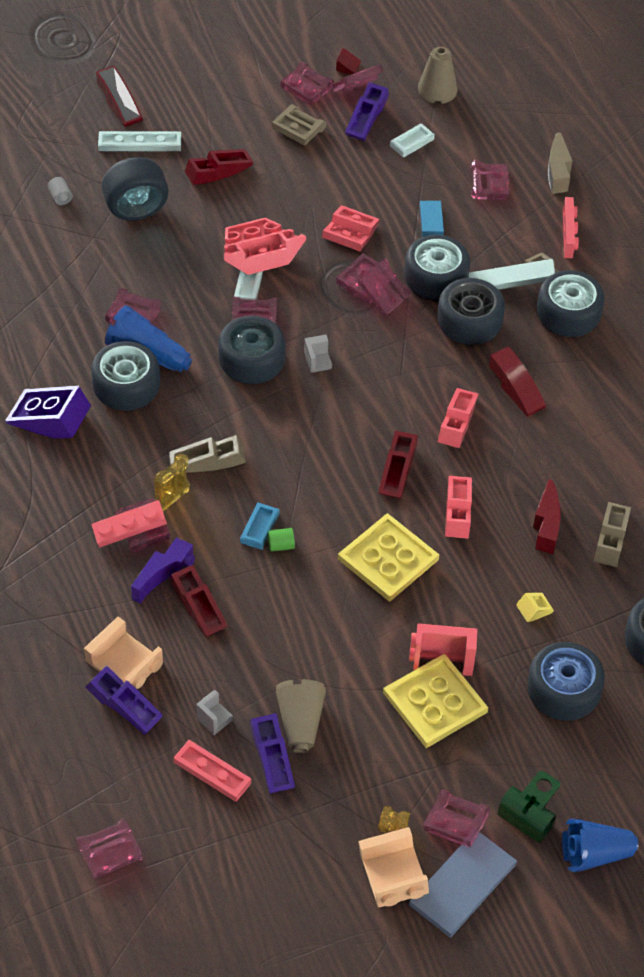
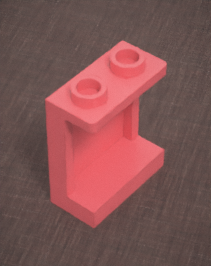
M417 624V633L411 634L409 661H414L413 670L419 668L420 659L434 660L445 654L451 662L463 663L462 675L472 676L477 648V629Z

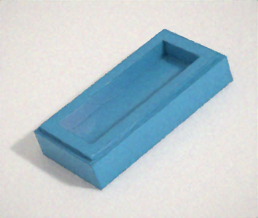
M420 201L422 237L443 235L441 201Z
M257 502L241 535L240 543L263 550L268 539V531L273 529L279 516V509Z

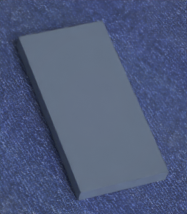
M475 830L428 881L429 893L418 899H411L409 906L451 938L516 866L517 860L478 830Z

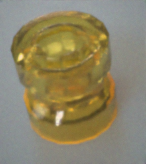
M385 805L380 817L378 831L386 833L407 828L410 813L402 810L397 814L393 807Z

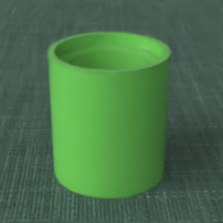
M292 528L268 531L270 552L295 549Z

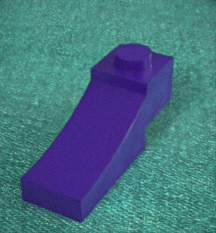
M371 82L368 83L363 97L360 96L345 131L347 136L365 142L379 113L382 112L388 99V88Z
M176 537L165 554L155 551L131 586L132 600L141 604L144 598L156 586L170 578L172 574L193 565L195 560L193 545Z
M107 665L85 686L97 700L122 715L143 735L163 716L128 680L124 683Z
M277 714L252 718L250 726L269 794L295 788Z

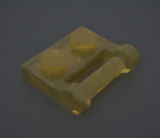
M184 454L176 455L174 463L167 469L160 471L154 478L155 501H160L163 511L189 490V481L186 474L188 457Z

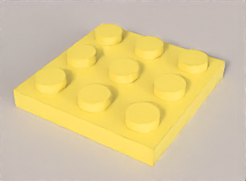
M387 513L338 553V560L390 602L439 560V554Z
M445 654L383 688V694L425 748L430 747L488 713V706Z

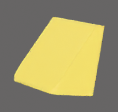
M525 593L517 603L518 609L527 622L542 618L554 611L543 593Z

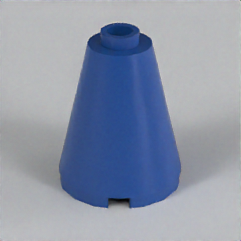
M569 819L565 824H570L568 831H563L562 833L564 861L570 862L572 867H568V869L572 872H581L632 857L638 850L637 837L634 836L632 831L581 819Z

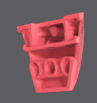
M268 218L226 227L224 261L247 275L289 265L306 241V236L303 234L297 236L292 229L284 230L281 228V224Z

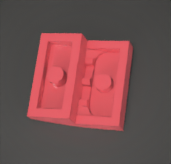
M341 205L334 212L332 222L323 230L322 238L361 252L373 235L380 219Z

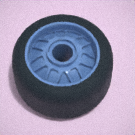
M572 642L550 644L539 651L531 663L527 682L528 694L537 709L553 719L563 721L580 719L591 713L600 701L605 681L604 669L597 656L582 645Z

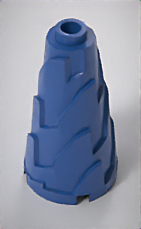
M128 305L123 306L113 318L116 320L114 326L110 324L105 336V344L107 346L122 341L136 342L149 348L156 356L159 365L179 372L189 369L193 359L190 358L191 354L185 351L180 344L169 338L165 332L151 324L150 320Z

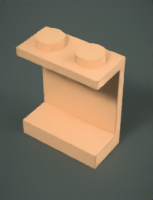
M120 617L111 622L84 648L85 661L99 672L107 665L124 683L128 680L136 689H139L144 684L146 678L152 672H157L163 664L162 649L158 646L152 652L126 633V623Z
M409 827L359 841L360 855L378 908L393 906L407 899H418L429 893L428 878L422 873L413 847V839Z

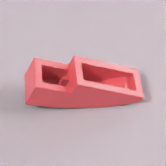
M459 388L456 389L447 408L446 417L441 425L438 443L460 448L477 402L478 393Z
M448 477L445 537L469 539L472 478Z

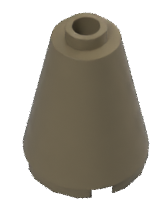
M436 47L431 51L418 83L419 95L430 103L435 101H441V104L452 101L457 95L458 85L450 50L445 47Z
M301 679V684L293 685V680H288L276 685V696L288 746L293 748L294 752L305 753L309 751V748L314 747L326 695V687L321 682Z

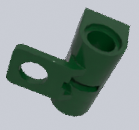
M539 771L523 792L514 786L509 788L499 804L497 815L538 843H541L555 825L557 815L547 809L546 804L558 791L561 783L546 772ZM541 780L548 781L551 784V790L542 792L538 790L536 784Z

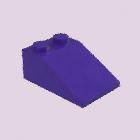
M79 386L25 389L5 421L9 425L54 439L73 438L91 404Z

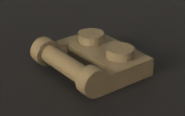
M293 104L272 122V129L304 146L319 132H323L326 127L324 120L313 118L300 111Z

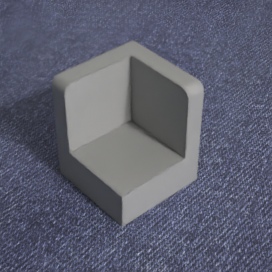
M327 335L305 338L304 354L310 372L332 369V363L328 354Z
M216 690L196 704L197 720L213 735L233 721V715L219 703V693Z

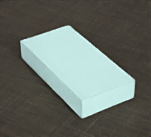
M419 124L391 140L390 147L404 158L433 141L435 134L423 124Z
M240 270L234 302L256 304L263 271L247 275Z

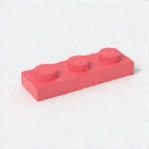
M565 197L563 207L564 258L572 259L574 250H578L579 238L575 237V234L578 232V222H574V219H577L578 208L574 206V197Z
M157 500L92 524L97 544L101 548L165 525L167 522L160 501Z
M188 740L174 757L176 765L235 802L238 801L251 784L250 777L191 740Z

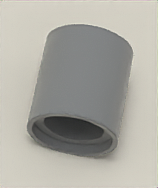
M55 177L49 181L48 189L56 204L65 205L72 200L73 195L64 178Z

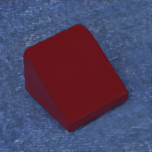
M342 48L336 60V71L355 75L361 60L348 50Z

